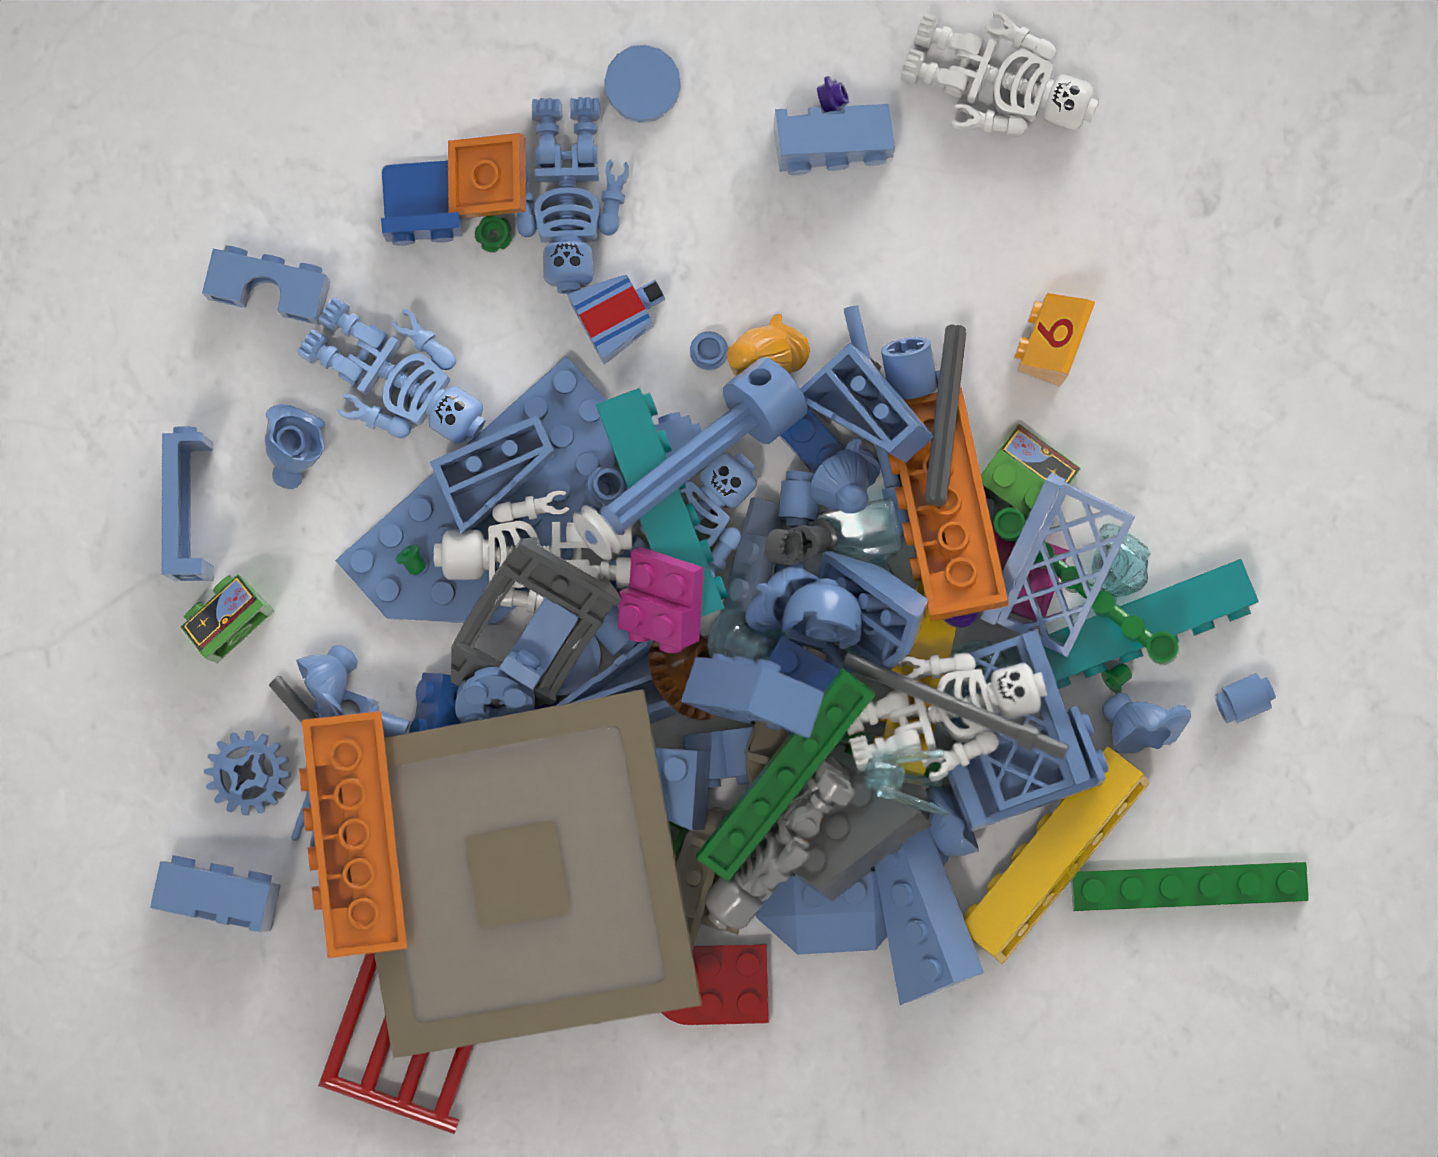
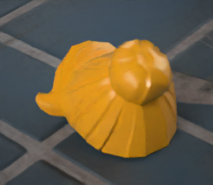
M776 314L772 317L769 326L753 328L743 333L728 348L726 356L732 373L735 376L739 375L760 357H768L788 373H792L802 369L809 358L810 347L807 337L795 328L782 324V315Z

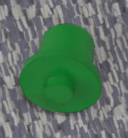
M417 544L403 549L395 559L398 564H403L411 575L420 574L426 567L425 561L419 554L420 547Z
M1120 663L1110 671L1102 672L1101 676L1106 686L1114 693L1122 691L1121 686L1132 678V672L1126 664Z

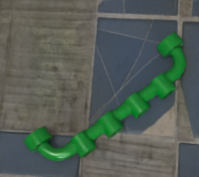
M1015 508L1002 509L994 519L995 530L1003 540L1017 542L1026 523L1024 515ZM1044 542L1049 556H1056L1053 547L1049 543ZM1041 550L1035 562L1044 560ZM1063 560L1052 563L1055 573L1061 579V582L1079 577L1076 566H1069ZM1046 565L1039 567L1041 569H1047ZM1088 581L1089 586L1092 589L1093 585ZM1082 582L1065 587V590L1068 592L1079 593L1083 598L1087 599ZM1104 590L1099 591L1092 606L1097 616L1108 617L1122 629L1123 635L1128 641L1139 642L1147 649L1149 658L1154 663L1167 665L1177 658L1179 645L1173 634L1166 631H1159L1153 634L1145 627L1142 618L1136 615H1129L1118 606L1111 593Z

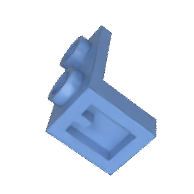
M545 598L499 669L533 690L578 621V616Z

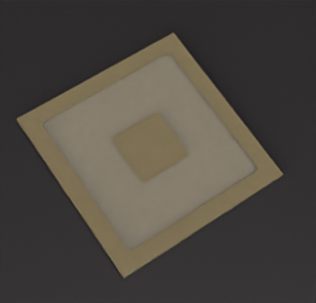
M644 690L384 738L407 949L374 953L393 1058L702 1005Z

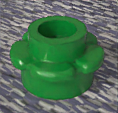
M495 215L486 216L481 219L479 226L475 228V239L478 243H481L483 250L495 253L498 249H505L510 245L512 241V236L510 235L512 227L509 221L503 217L499 218ZM491 231H496L497 236L491 237Z

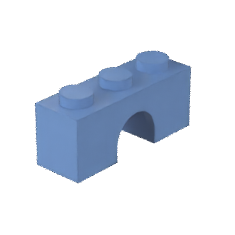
M226 245L224 251L213 248L202 294L208 300L245 308L248 295L255 286L261 283H272L280 289L277 311L282 317L320 325L318 318L323 313L330 280L326 274L322 273L321 267L308 263H300L299 268L284 265L285 259L269 254H263L262 259L247 256L248 251L234 246Z

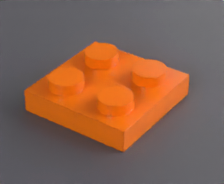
M520 133L448 141L449 213L459 212L462 219L526 212L525 136Z

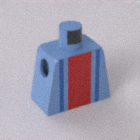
M627 274L568 294L569 302L603 364L608 363L653 327L647 310L666 300L656 280L635 290Z

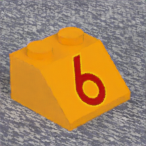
M1047 293L1042 303L1035 300L1027 321L1034 324L1030 337H1021L1014 358L1021 360L1017 371L1061 386L1069 375L1095 302L1088 299Z

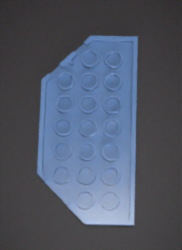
M567 356L485 427L474 440L472 439L465 445L467 446L538 414L555 452V456L503 503L525 501V497L532 495L534 499L547 497L549 493L554 491L567 492L565 496H555L553 502H549L547 505L554 506L557 510L568 507L570 508L568 512L564 514H551L550 512L537 514L538 518L529 520L528 516L514 519V521H524L531 524L538 534L542 547L544 545L546 547L548 545L552 546V522H561V542H566L567 523L573 522L572 515L574 512L582 514L581 508L584 505L591 507L600 514L601 508L591 505L585 498L583 491L584 482L597 468L601 466L615 467L616 463L615 454L596 407V404L606 399ZM435 473L335 560L387 619L464 623L489 583V570H484V574L479 580H448L443 574L442 567H435L434 544L442 543V537L447 530L459 529ZM604 482L597 483L599 491L604 495H608V485ZM492 512L474 529L481 531L484 539H489V527L498 525L500 522L494 519ZM517 528L522 539L531 538L524 529ZM504 530L508 546L515 547L511 533ZM498 538L496 539L497 547L500 546ZM414 544L420 547L419 554L426 563L425 569L417 575H411L403 564H398L395 560L396 556L403 549ZM562 548V559L571 560L573 558V548ZM497 562V570H498V569H499V566H500V563H499V562ZM523 587V588H515V590H518V591H524V592H529V591H530V589H528V588H526V587ZM499 605L487 625L499 624L518 606L506 607Z

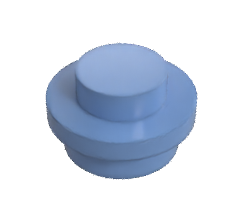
M709 331L700 333L693 339L690 345V356L693 363L703 370H715L721 367L727 359L728 345L725 339L718 333Z

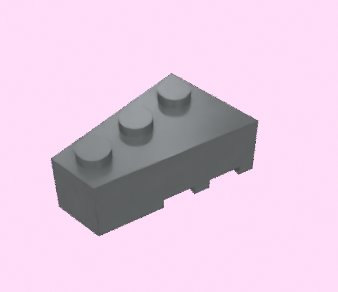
M859 771L854 774L849 782L851 787L854 788L855 795L846 806L834 803V807L820 823L818 833L807 841L809 846L804 850L809 854L807 859L799 867L791 870L802 882L830 901H834L872 871L870 868L888 854L893 855L902 848L900 845L919 830L923 832L932 825L921 811Z

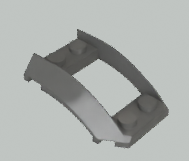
M538 537L520 539L480 595L451 646V682L459 686L464 679L466 682L469 678L474 677V673L477 670L486 667H500L501 661L474 646L515 582H518L578 616V621L540 681L533 688L535 707L545 704L552 706L559 689L573 665L603 624L605 616L614 605L617 606L621 601V596L605 575L601 581L540 547L538 545ZM491 699L490 704L497 708L505 706V704H499V699Z

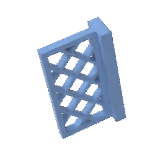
M1051 473L1045 480L1002 571L1008 606L983 611L980 619L993 625L998 623L1021 635L1035 630L1032 627L1039 625L1041 632L1038 631L1042 645L1068 657L1136 516L1066 483V479ZM1066 495L1081 501L1087 516L1066 523L1061 509ZM1090 506L1100 510V512L1093 514ZM1109 514L1123 521L1118 535L1102 540L1095 519ZM1057 516L1060 525L1052 527L1053 522ZM1089 521L1096 542L1076 549L1069 528ZM1063 530L1070 551L1050 557L1044 541L1047 535ZM1113 543L1109 553L1107 554L1104 545ZM1099 548L1104 562L1101 570L1085 575L1078 554ZM1041 550L1044 560L1035 562ZM1072 556L1079 577L1059 583L1052 563ZM1046 565L1053 586L1033 592L1028 575L1032 569ZM1097 577L1091 589L1088 580ZM1082 582L1087 599L1083 605L1069 609L1062 588ZM1024 585L1027 594L1018 597ZM1056 591L1063 611L1043 617L1036 597ZM1030 600L1037 620L1022 624L1009 617L1014 604ZM1080 612L1074 624L1071 615ZM1065 617L1070 630L1066 643L1063 644L1051 638L1045 623Z
M1037 629L969 653L974 657L975 663L987 668L984 674L986 682L991 670H999V668L993 665L1000 651L1016 646L1021 663L1028 664L1033 674L1041 672L1047 696L1040 697L1041 707L1039 712L1042 720L1032 716V714L1023 716L1025 720L1022 726L1032 720L1044 726L1049 737L1069 745L1064 760L1034 748L1032 752L1039 756L1028 776L1008 766L1018 746L1016 745L1017 740L993 731L996 735L1013 742V746L1004 764L990 758L988 754L984 756L983 754L979 755L999 811L1091 780ZM994 654L989 664L979 659ZM966 685L963 689V699L967 697L965 689L969 690V685ZM978 688L977 693L981 694L980 688ZM1043 757L1059 765L1064 780L1047 785L1034 779ZM992 764L1002 768L997 778ZM1007 770L1027 781L1019 796L1004 801L999 784ZM1031 782L1042 787L1027 793Z

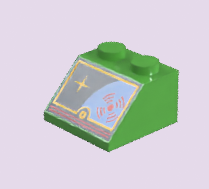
M1018 423L985 468L981 478L986 496L994 499L1003 508L1019 510L1027 521L1044 482L1051 473L1066 479L1065 482L1071 484L1081 468Z
M239 574L234 578L229 575L221 580L213 589L216 595L205 605L202 602L195 604L184 615L187 621L180 626L205 659L217 664L275 612L249 582Z

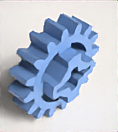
M246 730L244 740H241L237 733H231V744L228 745L223 741L217 742V746L221 751L219 755L208 754L207 757L214 762V767L204 769V774L213 776L214 781L207 784L206 788L207 790H218L219 793L214 799L216 803H221L225 800L229 801L226 811L233 813L239 805L241 806L242 815L249 816L251 806H254L257 812L262 814L265 812L264 802L267 801L272 805L279 803L274 795L276 791L287 792L288 789L280 783L282 778L291 777V773L282 770L281 765L287 763L289 758L276 755L281 748L279 743L267 746L268 735L262 734L257 741H254L253 731ZM251 747L243 757L238 759L229 757L240 748ZM265 754L272 764L273 776L267 774L264 767ZM252 762L251 770L256 773V777L254 780L247 779L243 783L244 776L239 773L242 766L249 767ZM223 770L228 772L232 782L229 790L223 781ZM258 787L266 789L262 795L245 800L250 790Z

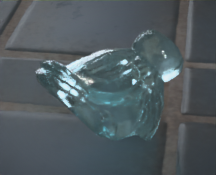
M1113 523L1103 524L1099 528L1102 540L1118 535L1121 526ZM1129 532L1100 591L1104 590L1111 593L1115 603L1117 597L1127 596L1140 591L1148 582L1147 567L1148 557L1151 556V552L1145 544ZM1113 543L1104 545L1107 554L1109 553ZM1096 548L1094 551L1091 565L1092 572L1101 570L1104 564L1099 548Z

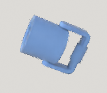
M903 338L892 341L881 349L886 380L902 399L926 396L938 388L940 370L935 371L931 343L927 338Z

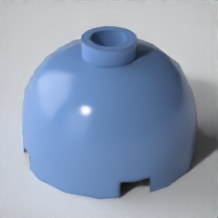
M818 579L815 583L796 590L791 596L784 610L782 632L788 630L787 638L792 642L817 649H826L827 642H839V649L854 646L860 641L862 630L861 610L857 599L845 588L838 586V582L831 579Z

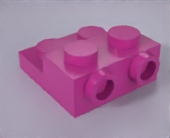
M643 547L632 550L629 588L619 592L621 601L619 602L618 628L627 631L628 638L632 641L647 642L653 640L659 642V649L667 653L681 652L683 648L698 642L700 636L704 568Z

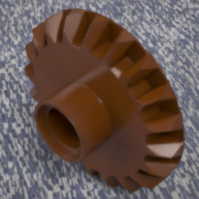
M700 633L698 642L683 648L678 653L663 652L659 649L660 643L652 641L648 658L649 669L653 682L664 700L678 713L690 719L704 721L717 717L681 702L696 657L712 659L714 653L720 654V648L712 645L710 634L701 635Z

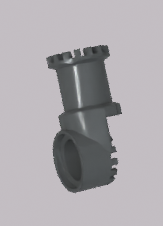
M821 518L815 520L811 526L801 525L790 530L774 529L769 533L766 540V556L771 563L781 565H795L804 560L813 559L818 552L824 553V551L831 552L834 550L833 547L837 546L839 542L837 537L840 535L836 532L838 528L833 527L834 524L829 522L830 519Z

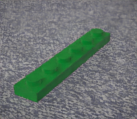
M843 668L823 691L824 695L810 737H802L791 732L696 853L697 860L729 882L875 696L873 690Z
M1306 862L1078 872L1071 880L1073 911L1309 901Z

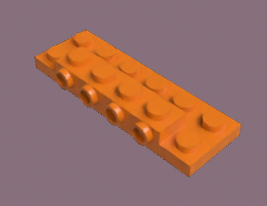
M961 387L947 501L944 506H930L925 502L932 440L906 463L888 453L892 475L900 474L902 486L895 487L899 511L907 509L909 522L902 523L906 546H915L917 557L909 559L914 582L922 580L925 598L928 599L927 607L930 621L1008 606L1004 579ZM937 392L919 398L903 399L928 430L933 433Z
M381 711L301 720L306 768H298L301 792L309 791L311 807L303 808L305 832H314L315 846L307 847L310 871L318 870L319 886L312 887L314 911L322 910L327 958L407 949Z

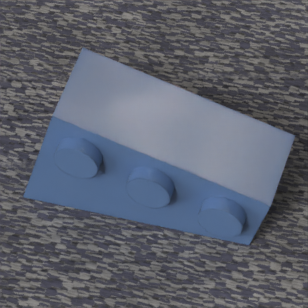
M714 653L712 659L696 657L681 702L711 715L749 724L751 720L767 723L766 727L769 729L780 731L782 727L799 736L809 738L824 692L779 673L781 666L762 659H758L756 663L739 656H735V659Z

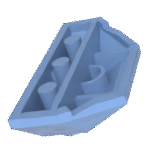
M824 551L817 577L838 582V586L849 591L857 599L862 617L861 639L850 648L866 660L891 670L910 653L918 636L928 599L883 567L834 552Z
M876 871L868 873L834 901H830L802 882L797 876H790L786 882H779L775 891L768 899L764 900L762 908L756 914V918L797 955L876 950L887 938Z

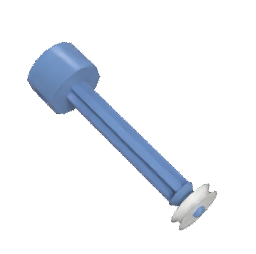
M760 357L724 386L723 397L729 411L609 505L602 506L600 514L591 507L584 505L581 508L582 514L574 512L572 515L573 523L589 548L602 559L610 561L612 559L611 552L619 554L621 551L616 535H624L625 530L747 433L762 444H770L807 414V403L802 391L790 374L770 358Z

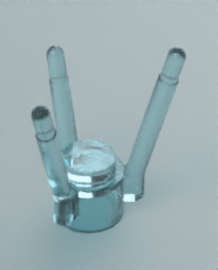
M943 750L904 754L883 753L882 759L869 758L864 772L865 788L878 791L881 798L894 799L945 817L948 815L947 809L895 790L900 789L902 783L940 787L943 783L942 780L930 781V777L904 774L902 765L897 764L942 758L945 756V752Z

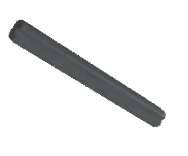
M950 324L945 328L932 433L934 438L931 442L925 491V502L930 506H944L947 501L966 341V328L962 325Z

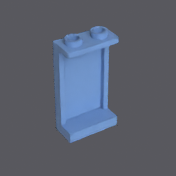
M190 426L173 427V433H162V575L173 581H213V565L202 558H190L191 453L193 451H213V442L203 435L202 432H197L196 427Z
M1078 706L1069 708L1067 711L1091 780L999 811L979 755L969 759L970 764L964 767L959 764L949 771L947 776L969 833L1103 784L1106 780L1104 773L1109 771L1102 751H1095L1090 739V736L1094 735V730L1086 713L1081 714ZM1038 723L1032 724L1041 729V734L1048 736L1044 726ZM999 736L997 737L998 747L989 753L988 756L1004 764L1013 746V742ZM1017 746L1008 766L1029 776L1039 755ZM1043 757L1034 779L1047 785L1064 780L1059 765ZM992 764L997 778L1002 768ZM1006 770L999 784L1004 801L1019 796L1027 780ZM1031 782L1027 793L1042 787Z

